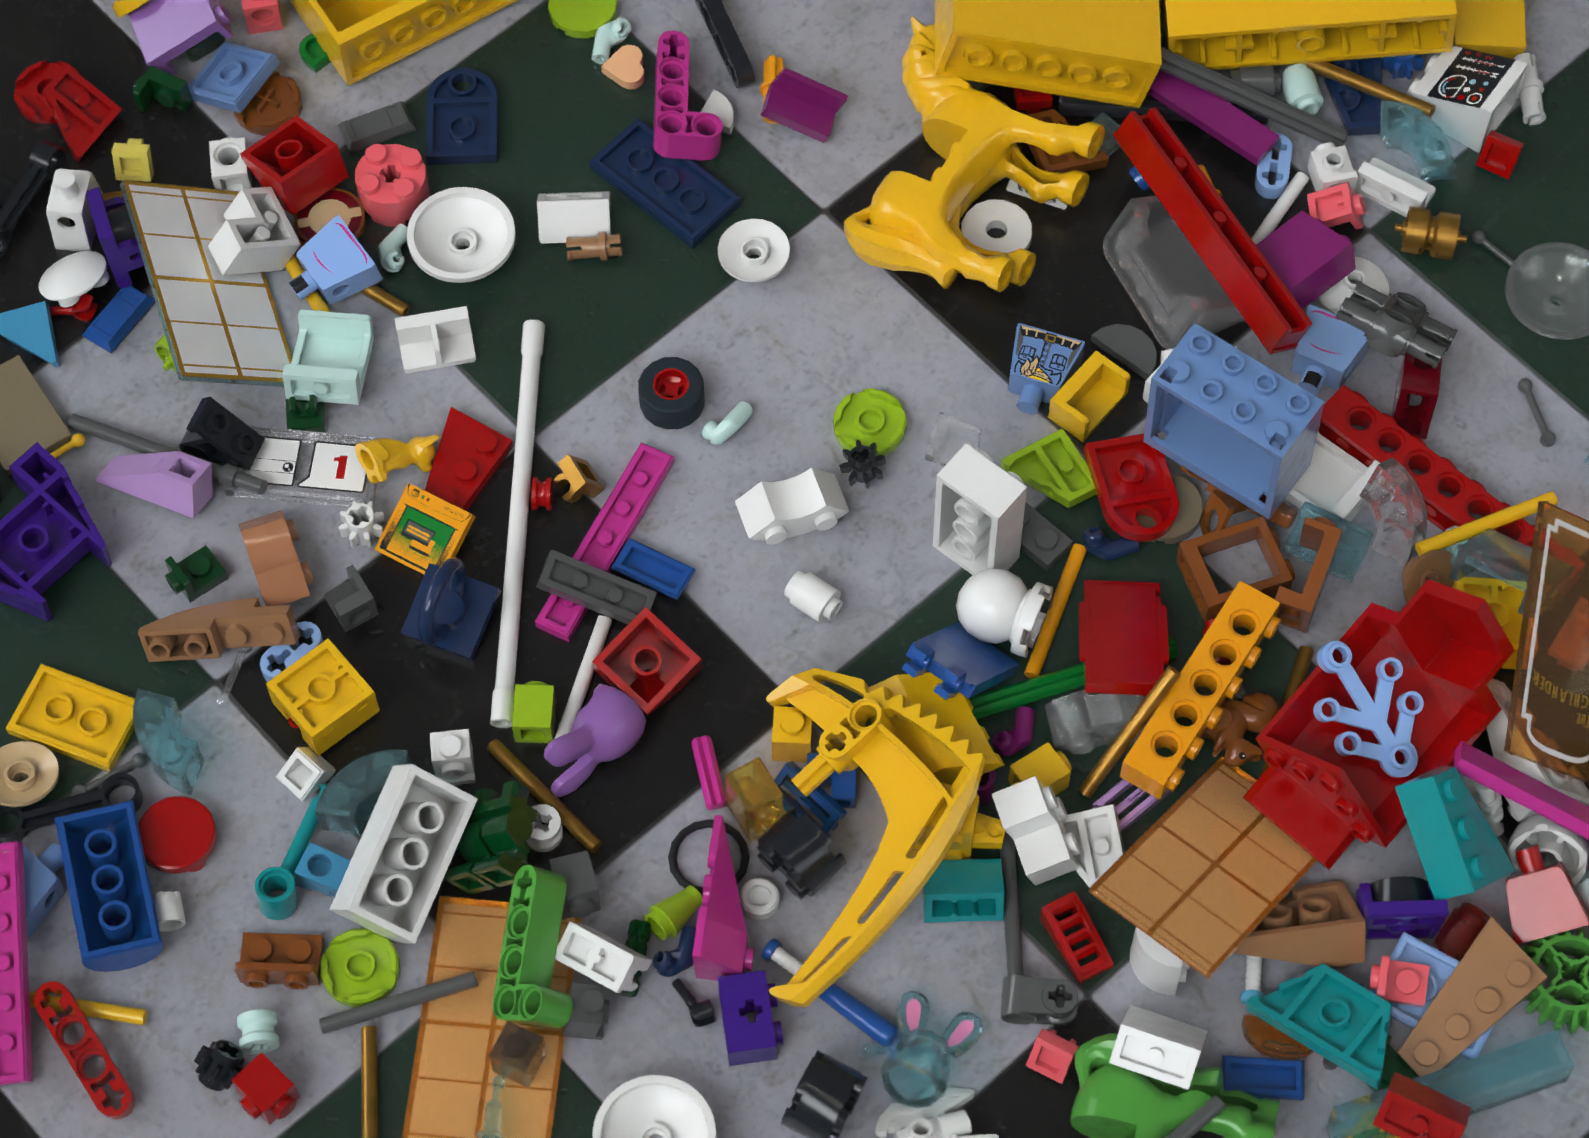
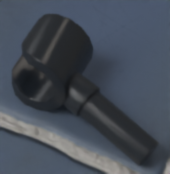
M679 978L672 982V986L685 1001L695 1026L702 1027L716 1022L714 1009L709 999L697 1003L695 997Z

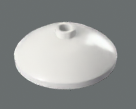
M455 187L431 195L416 208L407 227V244L415 263L428 275L453 283L476 281L498 270L510 256L516 238L514 220L507 206L493 194L472 187ZM461 246H468V247H469V248L463 249V250L458 249V248H460Z
M647 1075L629 1080L609 1094L597 1112L592 1138H716V1126L708 1103L692 1086L670 1076Z

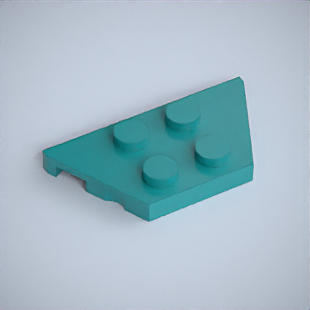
M1325 964L1306 971L1305 975L1300 978H1291L1278 984V990L1262 998L1254 995L1246 1001V1010L1373 1088L1378 1089L1380 1087L1392 1013V1004Z

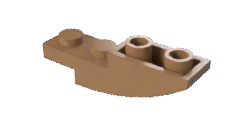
M258 598L237 599L192 608L158 619L140 627L138 630L148 662L220 658L225 648L295 645L300 637L291 605L261 607Z

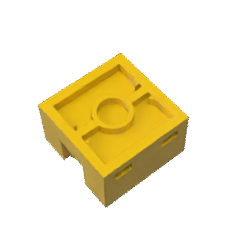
M1456 576L1452 588L1485 599L1515 649L1501 668L1527 670L1534 627V582Z
M329 638L266 683L272 703L287 720L291 718L297 724L304 741L317 756L321 755L380 711L373 689Z

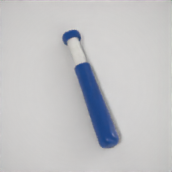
M775 938L767 943L761 953V957L765 961L776 962L790 974H793V976L803 965L802 962L782 949V943ZM833 983L819 996L821 1000L881 1046H890L897 1038L898 1028L893 1023L837 984Z

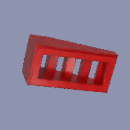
M1075 891L1041 908L1040 920L1078 984L1114 967L1108 951ZM1069 912L1073 914L1059 922L1056 920ZM1076 925L1080 926L1081 930L1065 937L1064 931ZM1085 939L1089 941L1090 944L1074 952L1072 951L1071 947ZM1096 953L1097 959L1082 967L1080 966L1079 960Z

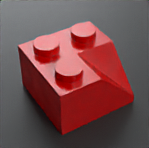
M297 115L240 153L243 161L262 187H272L282 208L292 216L349 177L338 145Z
M645 607L592 661L594 671L611 687L628 695L636 702L643 713L648 716L675 696L702 668V660Z

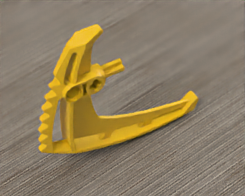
M818 668L792 675L766 697L767 702L772 707L787 704L793 705L824 730L820 736L819 746L816 748L819 754L791 781L807 797L834 771L840 775L843 771L848 772L860 767L869 777L880 796L888 818V824L878 851L862 881L824 938L788 984L769 989L770 994L780 1002L795 1007L809 1006L867 952L919 894L959 834L976 797L986 760L983 753L971 754L972 744L969 739L955 741L957 729L954 726L940 728V717L938 714L924 717V709L920 703L906 706V698L902 693L888 699L887 690L883 686L869 692L867 683L861 678ZM827 681L839 685L864 698L852 703L821 684V682ZM877 716L872 725L865 727L868 719ZM899 716L943 744L965 764L948 791L926 765L892 733L893 721L891 717ZM945 799L948 806L915 858H908ZM903 873L875 911L863 924H860L861 919L872 907L894 875ZM849 939L823 966H821L829 958V956L843 943V941Z

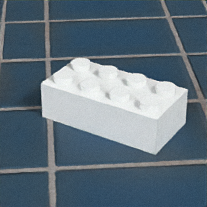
M965 444L937 474L932 546L972 575L989 568L1009 570L1020 556L1027 486H1025L1023 480L1017 474L1011 471L1006 472L994 464V461L986 452L975 450L968 444Z
M413 764L392 766L329 910L395 943L415 944L478 798Z

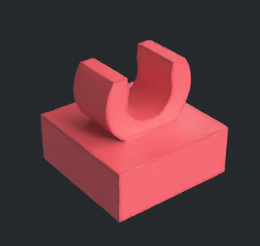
M1042 1028L1035 1040L1026 1066L1062 1084L1069 1073L1079 1046L1076 1045V1040L1074 1039L1067 1041L1057 1036V1031L1054 1029L1047 1031Z

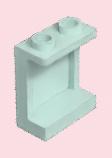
M299 310V334L291 364L285 363L282 373L286 399L294 396L296 400L309 401V395H315L317 402L359 405L374 342L371 316L356 313Z

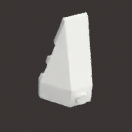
M1491 679L1487 686L1501 708V711L1487 726L1493 757L1589 807V790L1572 766L1564 769L1553 755L1540 750L1532 743L1527 734L1528 719L1521 717L1522 704L1504 682ZM1530 728L1532 736L1539 743L1550 749H1556V746L1549 738L1545 739L1538 731ZM1505 797L1509 803V813L1519 823L1538 814Z

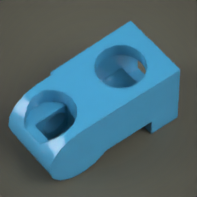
M309 842L294 872L296 886L309 891L313 889L330 897H335L351 860Z

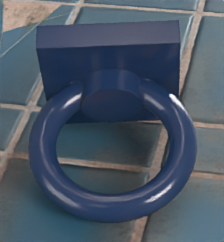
M449 558L440 567L429 563L401 634L426 645L473 661L501 590L498 587L467 577L465 564L459 558Z

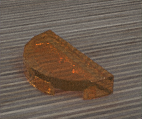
M1243 1015V1035L1251 1047L1263 1055L1278 1060H1297L1307 1057L1314 1052L1262 1019Z

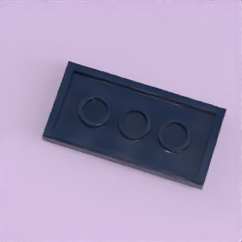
M637 118L589 161L590 169L694 249L742 205L741 197L694 160L666 158L657 154L653 147L654 129Z

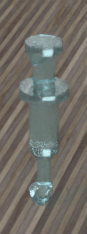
M504 1075L496 1076L492 1080V1100L486 1103L483 1130L478 1131L476 1138H504V1135L499 1132L503 1107L499 1101L500 1088H504Z

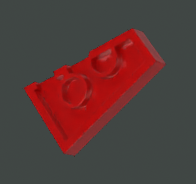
M451 407L425 491L467 511L514 447L512 439Z

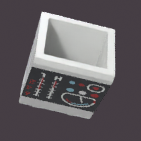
M1452 46V52H1443L1440 56L1434 54L1425 68L1424 73L1426 74L1421 80L1416 78L1407 91L1408 95L1435 105L1433 116L1428 119L1409 110L1406 113L1480 153L1490 131H1496L1515 106L1528 64L1515 59Z

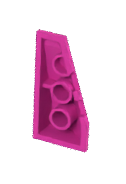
M721 815L714 816L708 852V868H710V873L704 876L702 906H699L692 955L696 978L717 981L719 976L745 973V971L752 972L755 948L748 947L744 916L724 820Z

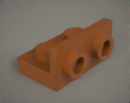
M243 932L240 962L235 963L236 975L240 983H244L251 988H266L268 984H284L285 987L295 990L307 989L308 985L320 986V960L323 955L324 938L322 935Z

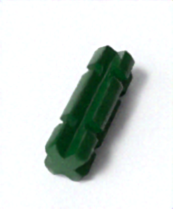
M632 920L627 933L629 939L626 940L625 946L646 956V942H649L651 933L650 923L643 920ZM638 970L633 977V982L638 984L634 991L622 990L621 993L617 994L635 997L638 994L639 977H641L642 971Z

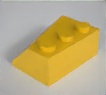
M926 672L916 678L909 674L895 675L868 687L869 692L883 686L887 690L888 699L902 693L906 698V706L920 703L923 706L924 717L938 714L940 717V728L954 726L957 729L955 741L969 739L972 744L971 754L983 753L986 760L982 775L1004 766L999 754L994 753L988 742L990 737L985 728L977 722L972 712L973 706L970 700L960 692L955 697L947 700L935 693L936 685L943 683V681L931 672ZM877 716L870 718L871 725L875 722ZM899 716L891 717L893 721L892 733L926 765L941 783L952 785L965 764L943 744Z

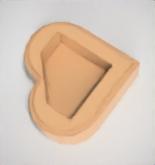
M622 46L601 66L604 75L625 89H637L644 82L643 54L637 46Z

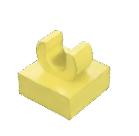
M129 138L127 143H114L112 158L116 180L151 182L154 171L150 144H143L144 140Z

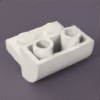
M1135 928L1130 950V963L1133 972L1147 988L1161 994L1175 995L1178 982L1185 983L1189 965L1139 928Z

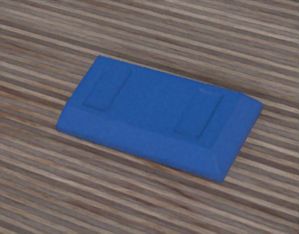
M134 286L122 288L82 336L112 354L156 300Z
M631 538L628 539L611 567L612 570L677 601L696 571L695 568Z
M1222 1055L1224 1090L1233 1091L1241 1089L1258 1098L1304 1100V1060Z

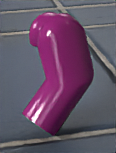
M1018 707L1015 714L1014 728L1010 731H1003V735L1000 732L994 735L992 743L998 754L1012 756L1030 745L1033 736L1034 709Z

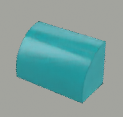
M1001 859L942 860L923 887L924 923L1004 921V884Z

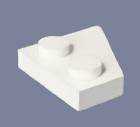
M1113 804L1069 814L1067 819L1062 820L1066 833L1072 832L1080 849V854L1075 855L1079 867L1076 871L1090 889L1125 856L1117 810Z

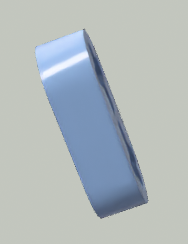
M1276 133L1279 135V141L1275 146L1279 148L1278 160L1271 159V150L1259 163L1256 170L1255 189L1258 194L1268 199L1280 197L1286 189L1289 179L1292 143L1288 137L1280 133ZM1269 172L1276 173L1275 185L1268 184Z
M307 621L296 623L300 637L303 636L307 639L311 636L313 642L311 645L306 643L300 645L298 641L295 645L271 646L262 655L260 668L267 682L282 672L279 669L272 670L271 664L273 662L277 664L284 662L285 668H288L323 642L321 631L317 625Z

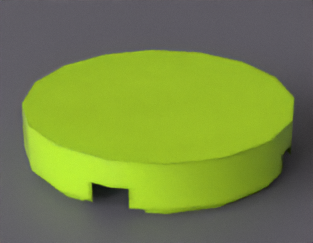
M549 0L548 4L552 24L557 29L565 31V35L572 38L587 39L595 37L597 30L601 26L615 20L617 17V0Z
M869 388L863 389V392L856 394L853 392L845 396L836 407L833 417L835 438L843 449H848L849 451L856 447V440H860L862 445L868 447L875 442L877 445L875 456L887 455L895 451L904 440L907 429L906 414L899 400L886 391Z
M367 928L351 929L336 936L330 942V946L323 953L320 960V976L330 996L340 1004L355 1008L384 999L395 989L400 977V959L393 943L388 938Z

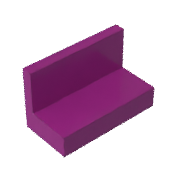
M784 67L768 87L761 116L824 143L830 136L835 114L845 104L848 95Z

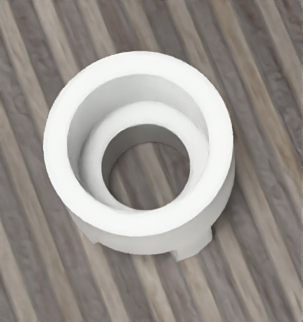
M160 891L155 893L153 900L160 932H170L185 926L186 919L180 892Z

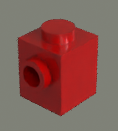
M262 1052L231 1080L237 1093L243 1098L239 1102L241 1107L254 1120L261 1116L269 1125L277 1118L281 1120L288 1116L295 1108L296 1100L300 1098L295 1085Z

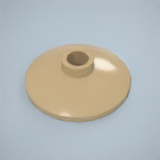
M18 741L0 747V805L9 807L27 806L43 799L53 790L59 778V765L50 749L30 741Z

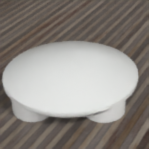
M81 251L65 256L44 272L39 281V291L46 299L58 301L61 307L73 306L79 301L81 295L108 282L110 276L106 270L107 262L103 255L94 251Z

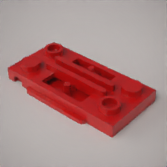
M1084 580L1083 601L1079 603L1078 613L1079 659L1084 662L1085 693L1147 696L1164 673V665L1169 663L1167 607L1161 605L1160 583Z

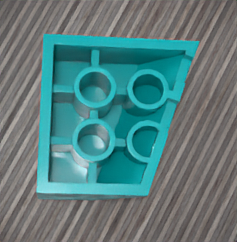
M1455 766L1435 768L1395 787L1435 900H1443L1475 892L1516 871Z

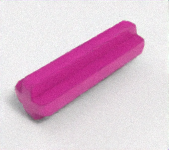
M707 735L696 737L692 740L691 744L706 808L708 810L721 809L726 806V796L712 738Z

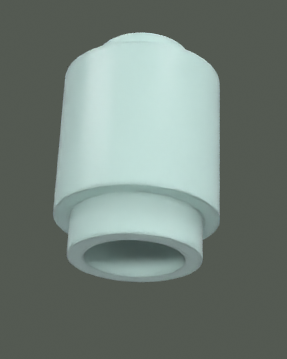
M1294 64L1283 71L1281 88L1287 104L1315 115L1323 106L1324 99L1314 72L1308 69L1305 64Z

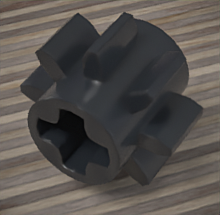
M856 440V447L851 451L848 449L842 450L843 456L848 462L842 463L839 466L841 473H851L848 479L849 485L853 486L856 482L864 483L868 489L870 481L875 477L883 479V473L877 466L886 464L885 455L875 456L877 452L875 442L868 447L862 445L860 440ZM866 459L869 460V467L862 465L860 469H857V461L863 464Z
M227 1040L212 1042L210 1047L203 1045L194 1060L199 1065L196 1069L199 1081L207 1088L215 1091L229 1089L231 1084H233L231 1080L245 1068L242 1066L245 1061L242 1050Z

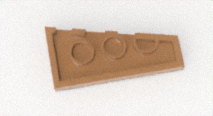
M1491 916L1397 1054L1415 1072L1422 1083L1426 1085L1545 982L1547 976Z

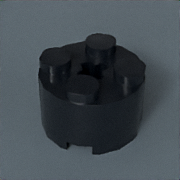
M791 807L757 840V849L760 852L757 857L771 872L774 873L778 869L788 879L785 882L786 887L792 894L802 900L806 895L813 896L846 864V860L841 853L836 857L829 849L833 841L810 817L804 814L798 819L796 808Z
M817 1050L795 1090L791 1107L786 1108L781 1124L807 1138H839L849 1114L851 1115L856 1106L867 1077L861 1075L862 1072Z

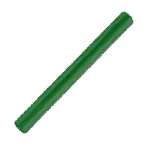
M1168 636L1169 659H1172L1178 655V646L1174 637ZM1084 662L969 698L973 706L972 712L975 718L979 719L1085 686Z

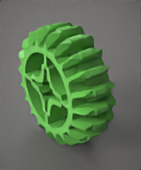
M1583 927L1579 928L1575 935H1571L1570 930L1559 933V935L1554 934L1530 941L1531 946L1526 945L1522 948L1537 966H1539L1540 962L1543 963L1547 968L1545 973L1551 980L1546 989L1541 984L1523 1000L1530 1001L1525 1009L1526 1014L1538 1011L1541 1014L1538 1019L1539 1025H1543L1549 1019L1554 1022V1032L1560 1031L1563 1024L1567 1025L1570 1034L1577 1032L1579 1024L1586 1032L1589 1031V981L1587 978L1589 974V939L1584 938L1585 931ZM1566 955H1571L1579 959H1571L1568 958ZM1576 975H1578L1576 981L1572 979L1568 982L1564 981L1562 984L1559 985L1562 978L1566 980L1570 977L1574 978ZM1565 999L1570 1001L1573 1005L1565 1004L1558 1000Z

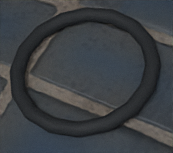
M711 819L694 822L682 829L672 841L668 855L670 871L679 885L684 888L691 885L701 895H703V887L696 886L683 877L678 869L676 856L679 845L687 835L698 829L713 828L714 820ZM724 822L726 833L731 835L740 847L741 862L739 870L735 874L736 883L738 884L747 871L750 859L748 846L739 831Z

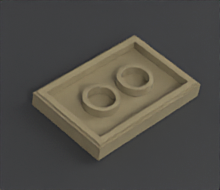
M19 355L0 365V464L9 477L12 475L9 466L36 442L51 453L71 441L72 438L70 431Z

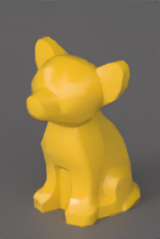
M438 434L427 437L418 435L411 438L407 444L391 438L360 441L355 445V453L369 481L374 484L382 483L387 480V474L390 471L403 470L411 464L416 465L422 472H430L432 468L431 461L435 456L433 443L440 437Z

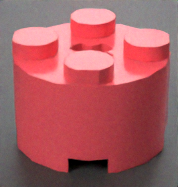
M373 144L366 149L365 155L360 159L355 169V183L359 200L365 212L371 216V220L376 224L386 227H396L399 223L406 225V221L411 218L416 208L430 197L426 166L417 149L399 144Z

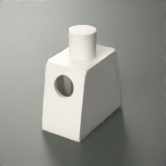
M57 169L54 173L46 214L54 246L57 250H92L96 227L86 194L87 191L98 187L101 194H103L92 172ZM70 219L75 222L74 226L71 225Z

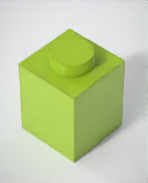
M540 681L515 684L512 719L515 742L549 743L554 740L557 704L554 685H547Z

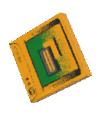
M408 483L374 550L425 575L429 563L440 567L447 559L456 557L476 516Z

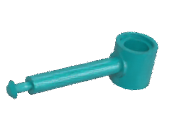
M329 784L318 785L319 789H321L318 797L312 798L281 867L267 868L256 878L255 890L259 909L265 917L271 920L286 919L298 907V896L293 877L294 872L327 805L324 800L328 793L333 792ZM276 890H281L285 892L284 894L278 897L268 896L271 892Z

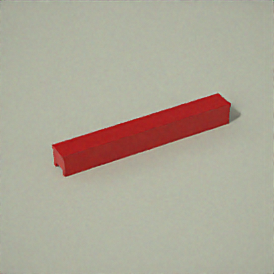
M1150 108L1147 114L1139 116L1136 111L1130 112L1119 129L1113 133L1116 141L1268 353L1271 355L1295 349L1298 346L1297 343L1312 326L1311 320L1157 108Z

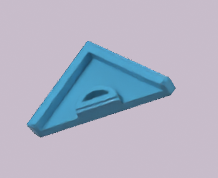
M46 301L0 313L1 336L27 352L45 360L52 366H60L50 308Z

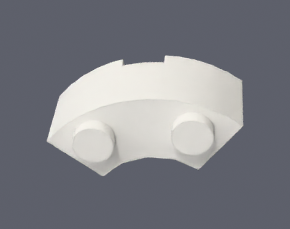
M810 468L802 474L787 480L776 482L761 481L735 501L748 538L766 541L770 545L816 529L819 531L828 530L837 524V519L849 512L835 474L815 468Z

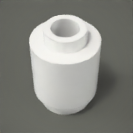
M801 570L796 572L784 591V596L790 599L791 605L819 623L824 622L826 619L833 620L843 604L840 600L841 591L811 572L804 573Z

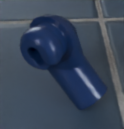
M1089 527L1083 533V546H1085L1087 552L1106 561H1112L1139 551L1138 541H1132L1124 537L1111 540L1104 536L1103 531L1099 527Z
M683 927L678 948L670 952L664 951V953L659 951L655 954L653 966L661 976L673 977L693 966L692 955L696 928Z

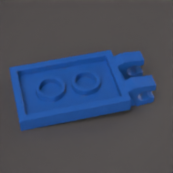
M956 622L913 642L906 654L912 660L906 662L902 670L914 678L923 675L927 670L943 681V683L936 685L934 692L945 700L955 697L959 692L969 699L1012 677L1019 663L992 644L978 640L969 634L961 623Z

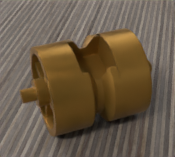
M1409 206L1406 221H1403V224L1395 223L1394 231H1400V235L1403 236L1401 252L1421 255L1426 249L1429 250L1431 257L1452 261L1456 245L1459 242L1466 243L1467 236L1461 235V231H1459L1461 214L1440 212L1436 217H1433L1429 209Z

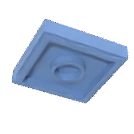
M225 41L188 86L192 100L241 113L278 67L280 61L275 54Z

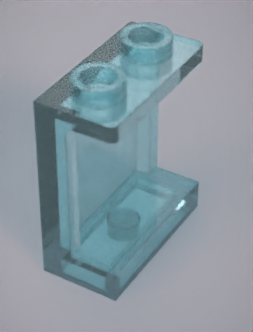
M1488 529L1455 548L1450 558V565L1453 566L1449 578L1457 582L1478 569L1525 591L1518 613L1532 619L1535 617L1543 553L1495 530ZM1548 555L1539 614L1559 601L1572 569L1571 566Z

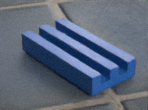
M794 761L787 762L766 792L786 812L791 807H795L798 812V819L804 814L810 817L780 788L783 785L797 798V801L805 809H809L824 824L821 827L813 820L830 837V832L838 827V821L843 819L848 812L820 786L810 796L806 797L791 781V778L793 779L802 769Z

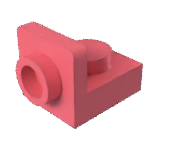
M1348 182L1307 194L1310 216L1322 220L1327 227L1351 222L1356 230L1363 228L1362 215L1366 214L1365 202L1360 193L1356 194Z
M1382 955L1380 965L1372 964L1369 988L1377 989L1376 995L1390 1003L1424 1008L1430 966L1390 960V956Z

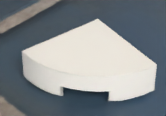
M713 89L701 112L718 116L723 123V132L731 135L734 126L732 106L723 94Z

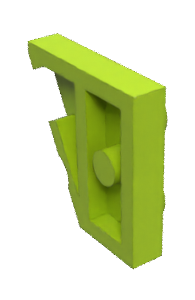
M1063 428L1001 459V468L1004 471H1011L1017 474L1024 483L1067 508H1071L1097 494L1087 463Z

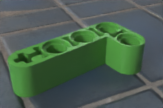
M527 864L522 866L515 875L492 1004L493 1013L500 1020L529 1027L561 1028L567 1024L571 1017L573 1002L570 995L550 989L567 883L562 874Z

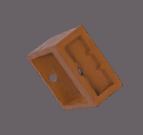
M1264 516L1179 543L1176 562L1204 623L1216 618L1233 592L1231 590L1222 594L1218 593L1202 559L1204 556L1256 540L1273 577L1249 584V586L1273 599L1276 597L1279 586L1291 589L1292 582L1295 580L1293 566L1289 559H1283L1279 550L1280 541L1278 534L1273 527H1268Z

